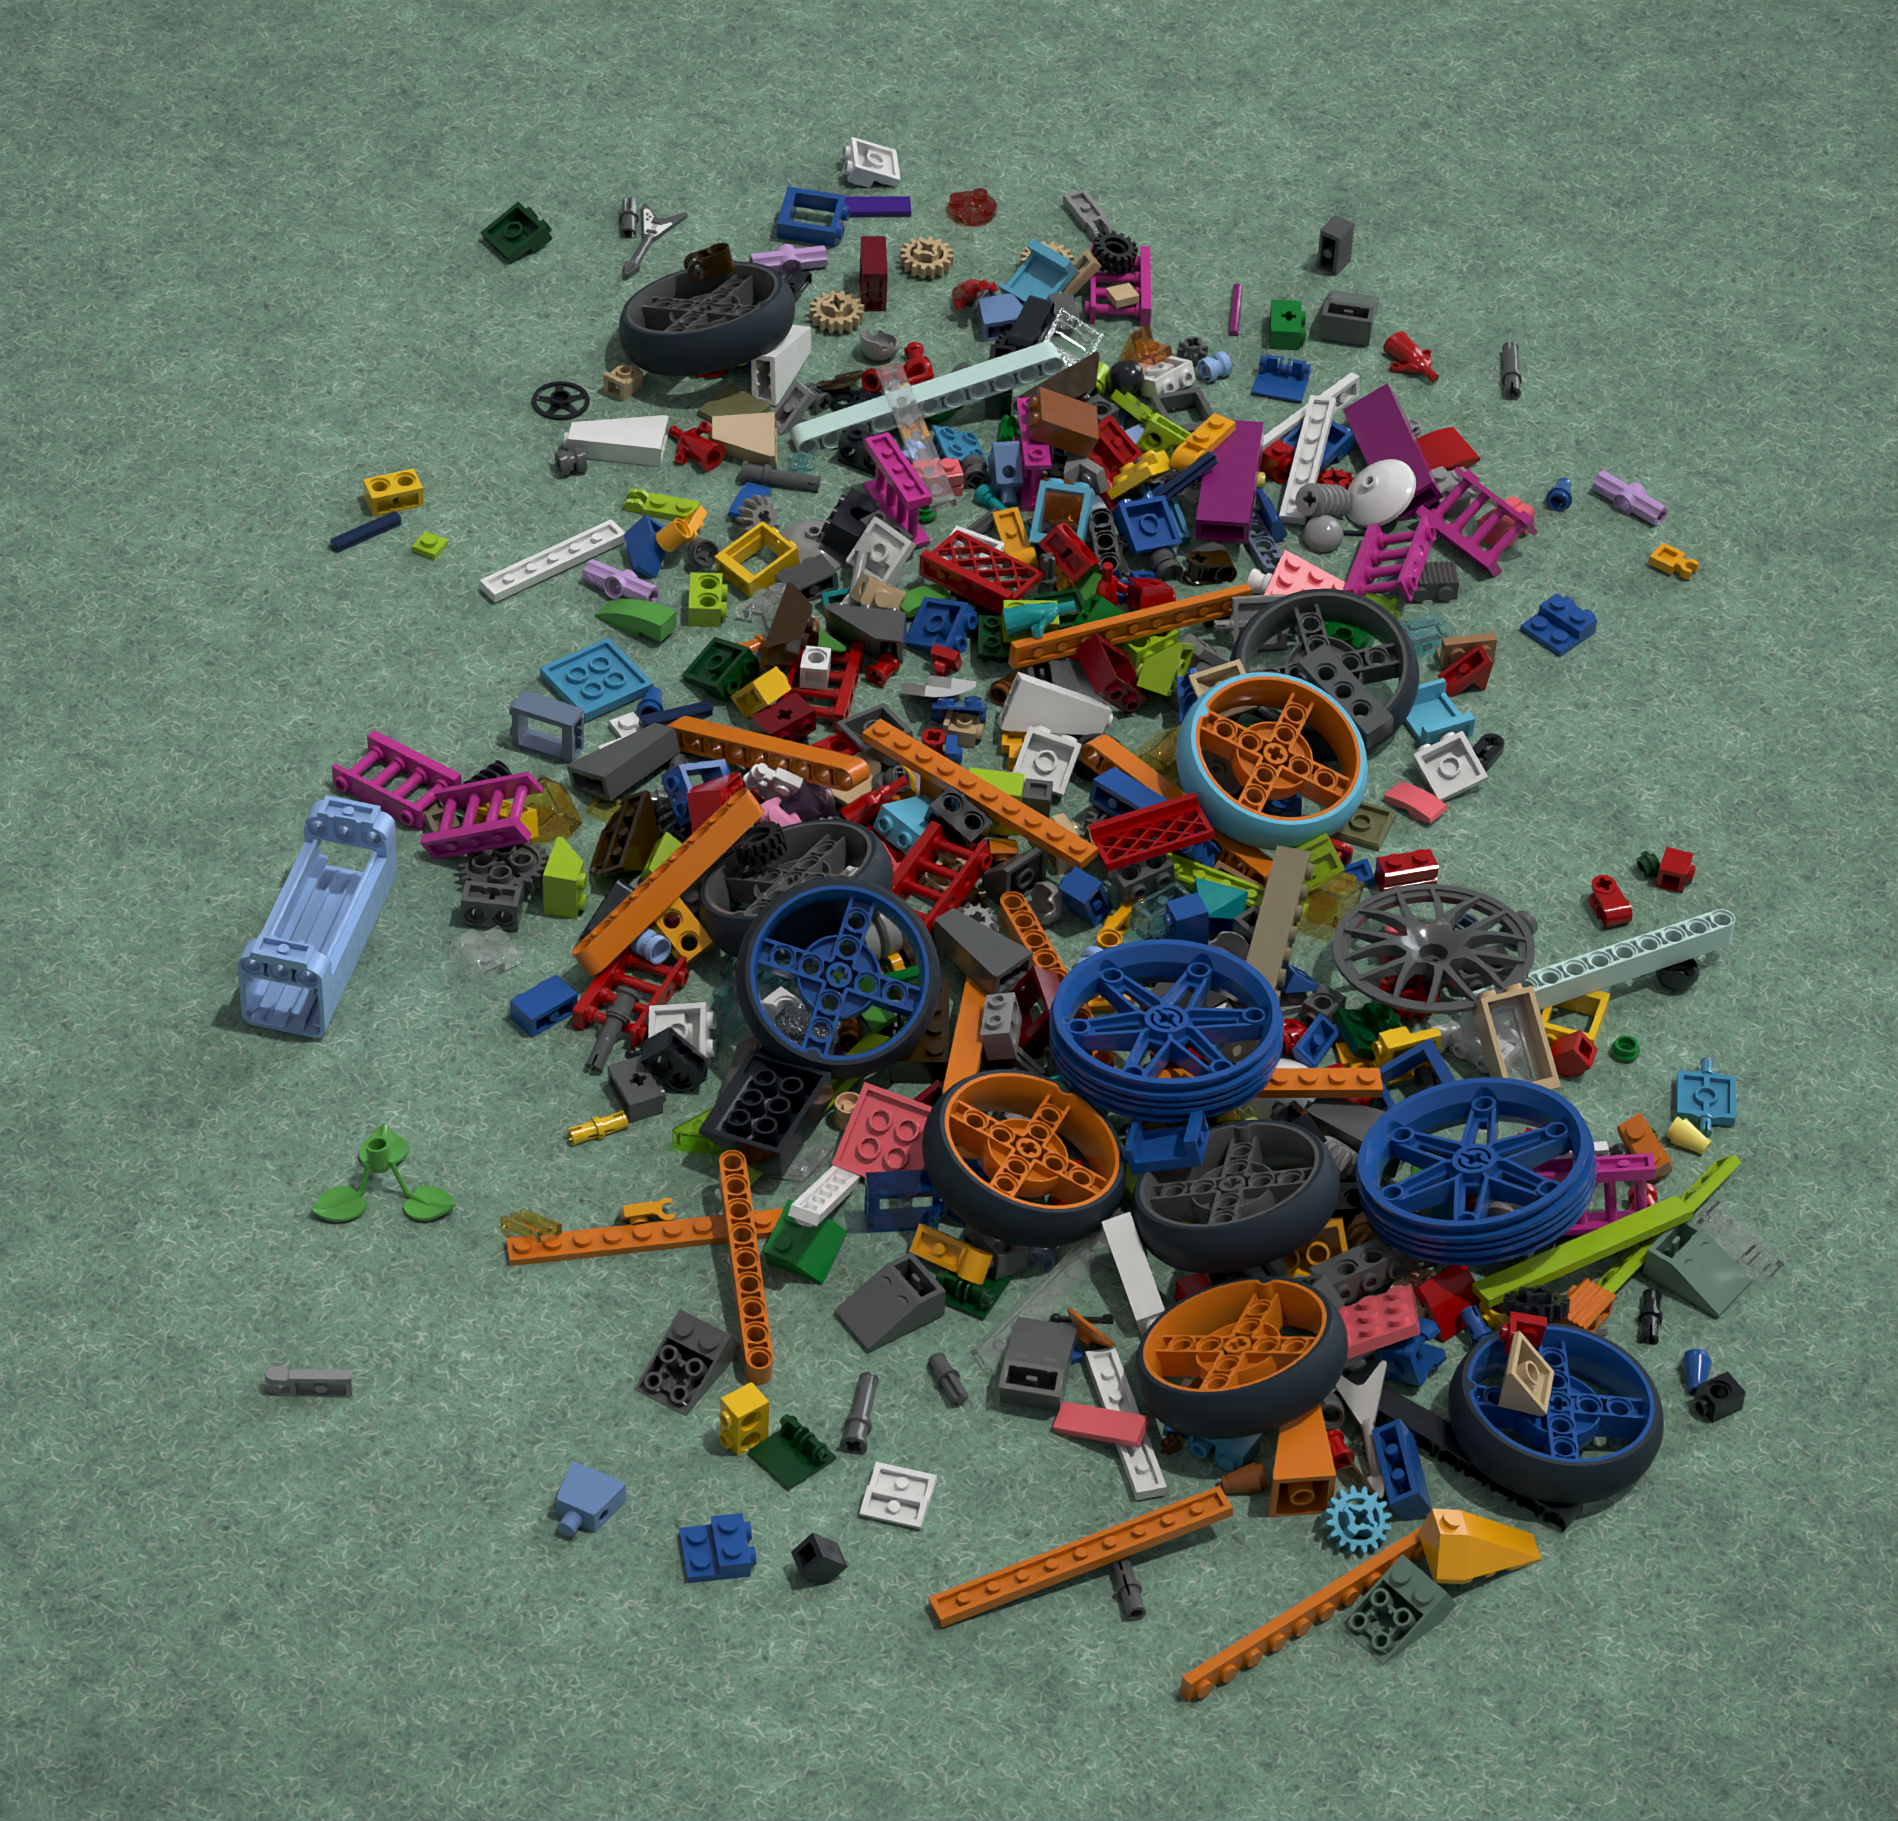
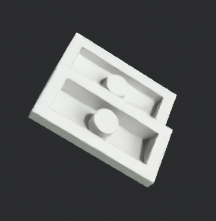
M929 675L927 685L903 682L901 693L927 697H947L975 688L976 682Z
M876 1462L870 1484L866 1488L859 1513L860 1516L921 1529L937 1482V1475Z

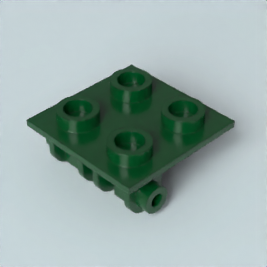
M978 615L977 659H982V662H985V660H996V657H998V663H1001L1002 657H1007L1008 663L1011 642H1003L1001 616Z
M947 1270L944 1273L938 1272L936 1280L946 1290L945 1304L985 1320L1012 1280V1277L1007 1276L995 1280L987 1272L983 1285L962 1279L957 1276V1273Z
M785 1414L779 1421L781 1429L749 1449L748 1453L789 1490L835 1460L836 1456L828 1449L825 1443H821L816 1438L813 1432H810L806 1426L801 1425L794 1415Z

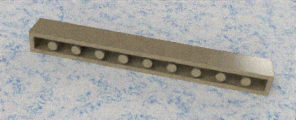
M1277 845L1246 962L1256 968L1268 980L1280 1003L1281 991H1278V986L1284 987L1287 970L1283 969L1284 964L1289 965L1291 961L1292 948H1289V944H1295L1298 927L1294 925L1295 922H1301L1303 906L1300 905V902H1306L1309 885L1305 883L1306 880H1312L1314 864L1310 863L1311 851ZM1235 1002V1005H1234V1008H1233V1009H1245V1008H1244L1243 1006H1241L1240 1004H1238L1237 1002ZM1260 1040L1225 1043L1221 1054L1235 1065L1251 1055L1257 1048Z

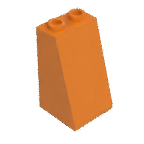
M1320 1403L1299 1418L1280 1426L1268 1510L1269 1517L1322 1514L1324 1510L1331 1508L1327 1502L1334 1495L1336 1472Z

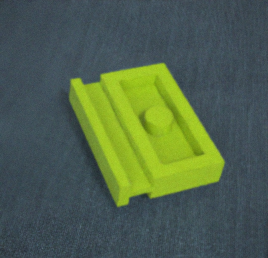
M1327 832L1294 848L1311 851L1310 863L1314 864L1312 880H1306L1305 883L1309 885V888L1345 870Z

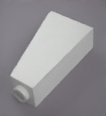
M792 325L790 332L781 343L767 353L751 360L752 396L773 406L779 403L811 352V327Z
M659 415L572 422L570 431L564 434L563 447L571 451L572 448L581 446L585 452L586 459L661 467L669 435V416Z
M1017 672L997 722L1000 728L1005 731L1027 732L1029 726L1035 728L1038 725L1051 730V733L1103 734L1104 729H1108L1112 723L1113 713L1106 702Z
M1128 1212L1102 1221V1225L1137 1325L1143 1337L1149 1326L1165 1309L1131 1213Z

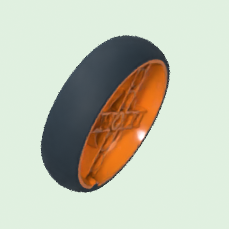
M1012 1069L980 1072L964 1078L950 1087L936 1101L927 1116L922 1137V1153L925 1170L933 1188L947 1207L960 1219L992 1238L1018 1246L1033 1248H1052L1068 1245L1088 1237L1103 1226L1102 1221L1108 1220L1123 1195L1126 1183V1163L1122 1154L1123 1147L1114 1127L1099 1108L1085 1096L1055 1079L1033 1072ZM983 1112H1008L1031 1118V1120L1012 1118L999 1122ZM1058 1132L1080 1150L1092 1167L1093 1172L1068 1159L1066 1147L1057 1136ZM954 1143L980 1157L982 1168L991 1179L990 1184L970 1169L959 1155ZM1050 1194L1068 1205H1041L1017 1199V1196L1036 1198Z
M1256 1276L1222 1282L1197 1291L1178 1301L1165 1310L1149 1326L1136 1354L1135 1378L1137 1389L1148 1410L1161 1423L1181 1434L1203 1439H1231L1259 1434L1299 1418L1329 1395L1338 1383L1345 1368L1348 1354L1347 1330L1338 1309L1329 1298L1318 1289L1302 1281L1276 1276ZM1284 1326L1299 1327L1316 1333L1317 1337L1281 1336L1279 1330ZM1166 1377H1201L1203 1383L1199 1389H1193L1172 1384L1166 1381Z

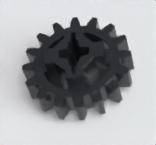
M1547 1286L1521 1287L1519 1292L1512 1290L1511 1293H1505L1503 1297V1312H1506V1316H1509L1510 1311L1547 1317V1322L1553 1323L1554 1319L1562 1320V1317H1568L1570 1299L1567 1298V1295H1559L1560 1292L1548 1290Z

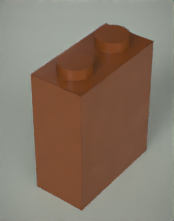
M1039 387L1035 396L1032 395L1029 398L1027 410H1029L1028 427H1030V438L1088 458L1099 440L1096 406Z

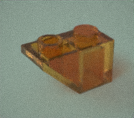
M1043 477V481H1048V478ZM1060 479L1064 481V484L1073 485L1069 479ZM1048 492L1043 518L1051 521L1063 519L1079 523L1084 498Z

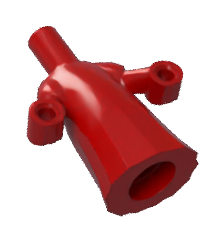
M968 279L957 284L951 294L956 311L978 300L986 290H988L989 294L998 291L996 283L989 284L986 279Z
M1397 332L1385 341L1383 351L1399 361L1390 364V372L1401 373L1407 371L1408 373H1422L1432 383L1439 379V375L1431 368V350L1425 349L1421 351L1406 332Z
M702 421L697 428H691L685 432L675 425L669 428L668 433L678 440V454L674 457L676 463L685 465L688 461L687 457H685L686 453L707 472L714 470L722 462L725 456L724 446L700 436L702 433L709 434L712 430V426L707 421Z
M1105 562L1102 564V575L1095 595L1105 598L1118 608L1117 592L1126 595L1130 590V586L1119 582L1117 577L1112 575L1113 564Z
M903 775L889 785H883L874 791L862 794L839 810L845 820L864 826L873 818L876 820L881 805L891 803L893 796L910 785V783Z

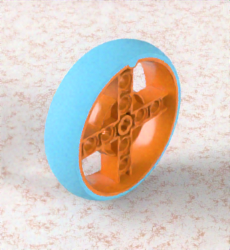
M1270 672L1247 673L1228 678L1203 693L1191 706L1180 726L1177 739L1176 762L1185 793L1195 792L1200 808L1214 828L1233 840L1252 847L1266 850H1276L1277 845L1295 848L1326 832L1330 837L1339 831L1354 815L1364 795L1368 774L1367 756L1364 742L1354 721L1345 709L1329 694L1309 682L1290 675ZM1242 706H1265L1282 710L1277 722H1260L1248 728L1219 715V713L1225 710ZM1305 722L1316 729L1329 743L1338 758L1342 774L1313 761L1311 748L1300 734ZM1200 746L1231 761L1233 774L1244 788L1238 801L1215 781L1205 764ZM1295 794H1299L1327 808L1319 813L1302 817H1279L1261 812L1266 800H1284Z

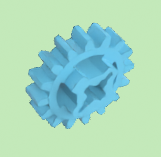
M1350 1486L1347 1489V1493L1341 1489L1336 1493V1498L1332 1497L1328 1500L1327 1504L1331 1508L1324 1510L1322 1515L1329 1518V1520L1322 1524V1527L1330 1528L1331 1533L1327 1536V1539L1336 1538L1338 1542L1335 1548L1337 1550L1344 1545L1347 1547V1554H1352L1357 1549L1360 1555H1364L1367 1552V1548L1374 1551L1378 1548L1377 1543L1382 1544L1386 1541L1387 1538L1383 1533L1390 1531L1391 1526L1386 1524L1385 1521L1392 1516L1391 1513H1384L1382 1510L1387 1505L1386 1501L1380 1503L1376 1501L1379 1493L1375 1492L1369 1496L1367 1495V1487H1362L1357 1493L1355 1486ZM1349 1501H1357V1502H1361V1504H1360V1505H1353V1504H1352L1351 1502H1349ZM1355 1516H1357V1517L1359 1518V1521H1358V1524H1359V1525H1356V1524L1354 1523V1521L1356 1520V1517H1355ZM1359 1535H1360V1536H1362V1537H1364V1538H1368V1539H1366V1540H1355V1539H1352V1538H1353L1354 1536H1359Z

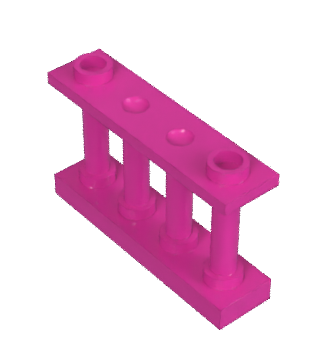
M1140 246V256L1136 257L1133 266L1135 274L1123 275L1121 273L1116 275L1112 273L1110 275L1096 272L1089 279V301H1085V316H1090V324H1095V314L1135 315V318H1140V326H1150V246ZM1096 282L1134 284V286H1137L1135 290L1139 294L1140 303L1116 308L1113 304H1096V298H1108L1106 296V288H1096Z
M1030 397L1016 398L1021 438H1014V441H1019L1023 478L1020 490L1022 512L1035 511L1042 470L1051 469L1049 445L1030 438V427H1028L1029 410H1027V403ZM1048 495L1044 511L1049 510Z
M889 432L864 438V447L876 463L875 480L863 483V488L870 497L880 501L877 507L878 510H882L914 536L915 548L930 544V539L918 522L919 507L932 504L931 493Z
M1457 466L1454 469L1460 479L1457 486L1436 509L1428 510L1421 505L1415 513L1419 519L1421 516L1426 515L1430 525L1434 526L1436 534L1490 575L1496 577L1502 572L1497 564L1499 555L1523 529L1533 536L1537 534V530L1532 524L1534 519L1524 510L1519 513L1479 483V478L1472 471L1467 470L1464 472ZM1468 488L1479 494L1454 523L1450 522L1447 524L1443 521L1444 514ZM1487 501L1495 506L1497 509L1472 537L1468 536L1465 538L1461 535V529ZM1505 515L1515 521L1491 550L1487 549L1484 552L1479 548L1481 546L1479 543Z
M1421 516L1415 531L1390 535L1382 533L1378 523L1368 525L1344 591L1368 598L1369 595L1400 590L1405 602H1411L1417 590L1418 582L1433 541L1436 539L1435 528L1433 525H1430L1427 516ZM1411 542L1410 547L1385 551L1388 545ZM1406 558L1402 564L1379 567L1381 562ZM1399 575L1398 580L1372 584L1376 578Z
M375 730L367 735L368 754L351 769L347 770L337 764L332 766L333 785L340 792L346 791L368 804L381 806L383 812L397 818L406 826H412L419 831L424 829L423 811L437 799L434 791L436 789L462 785L460 773ZM376 761H382L389 765L371 781L360 776ZM397 772H403L410 776L393 792L382 788ZM419 783L432 787L416 803L404 799Z
M528 771L436 789L434 795L445 806L439 830L433 833L422 834L420 844L432 858L443 859L527 843L530 840L531 832L520 821L527 795L542 793L543 787ZM514 798L509 818L498 820L502 801ZM490 803L486 821L474 825L479 805ZM467 807L462 827L451 829L456 809Z
M1653 1153L1596 1157L1597 1178L1595 1183H1604L1605 1212L1587 1213L1586 1209L1580 1219L1561 1236L1584 1235L1647 1208L1646 1180L1656 1179ZM1573 1158L1551 1159L1533 1168V1172L1561 1183L1570 1173ZM1634 1181L1635 1210L1617 1211L1616 1182Z

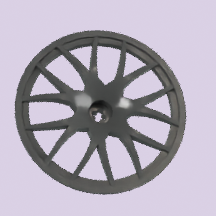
M1421 884L1386 890L1354 906L1342 918L1336 928L1333 938V957L1337 968L1347 982L1370 999L1409 1012L1449 1014L1474 1010L1477 1007L1474 1001L1479 999V996L1474 995L1455 971L1464 969L1475 972L1495 986L1492 990L1495 989L1496 994L1504 993V987L1518 983L1522 984L1529 975L1534 963L1535 945L1532 933L1525 921L1501 901L1486 894L1458 886ZM1433 902L1436 918L1429 926H1426L1415 918L1407 904ZM1442 903L1455 904L1456 906L1444 913ZM1398 906L1401 916L1386 912L1385 910ZM1470 909L1489 916L1465 929L1452 931L1456 921ZM1373 919L1394 928L1402 936L1359 928L1367 920ZM1499 923L1509 933L1488 930ZM1352 938L1371 943L1349 953V945ZM1495 943L1516 944L1518 957L1475 950L1473 948ZM1375 956L1398 958L1360 975L1352 963ZM1488 965L1515 966V968L1502 982ZM1399 974L1393 995L1369 983L1376 979ZM1415 974L1422 976L1425 979L1424 982L1432 984L1427 1002L1400 997L1405 984ZM1443 981L1466 998L1465 1000L1453 1002H1435Z

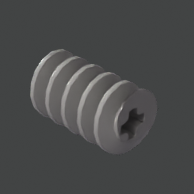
M1305 484L1299 489L1295 498L1298 511L1305 516L1329 515L1340 518L1347 514L1350 508V496L1347 490L1339 485Z

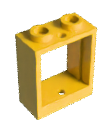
M763 521L714 556L717 572L723 573V577L751 599L763 594L776 584L775 575L782 569L791 568L800 563L797 545L791 540L787 541L775 527H770ZM766 546L778 555L779 558L754 576L740 564Z
M1597 990L1544 1008L1541 1017L1550 1049L1555 1039L1577 1031L1549 1023L1555 1006L1595 1016L1589 1034L1583 1033L1596 1045L1607 1014L1610 993Z

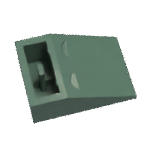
M1691 1221L1664 1231L1646 1252L1642 1274L1717 1318L1751 1284V1279L1708 1232Z
M1402 1554L1338 1626L1384 1665L1440 1624L1453 1610L1456 1603L1444 1589Z

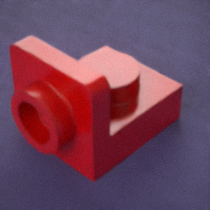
M1510 1311L1507 1323H1502L1499 1331V1341L1503 1342V1353L1509 1354L1514 1333L1519 1330L1533 1347L1540 1348L1547 1327V1317Z

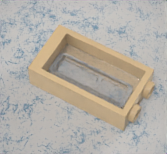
M1521 983L1504 987V993L1496 994L1495 989L1479 993V999L1474 1001L1477 1007L1472 1010L1490 1077L1528 1081L1551 1090L1561 1087L1533 986L1522 988Z

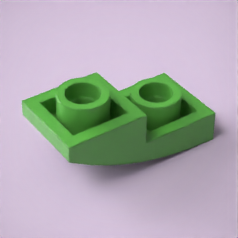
M938 584L921 586L907 591L908 594L900 611L906 612V618L913 619L924 597L953 600V596Z

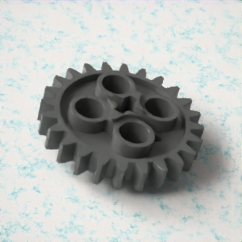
M531 839L527 843L466 854L467 857L460 858L461 864H458L459 881L463 889L466 880L521 886L523 898L525 897V891L534 893V886H543V873L548 863L549 855L546 854L545 848H540V843L532 844Z

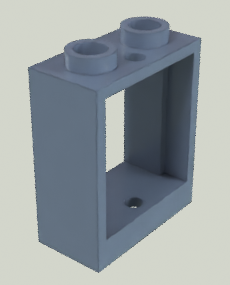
M523 690L520 696L512 701L509 709V714L512 715L510 727L512 745L567 763H572L576 760L584 748L583 708ZM528 717L562 728V739L529 729Z

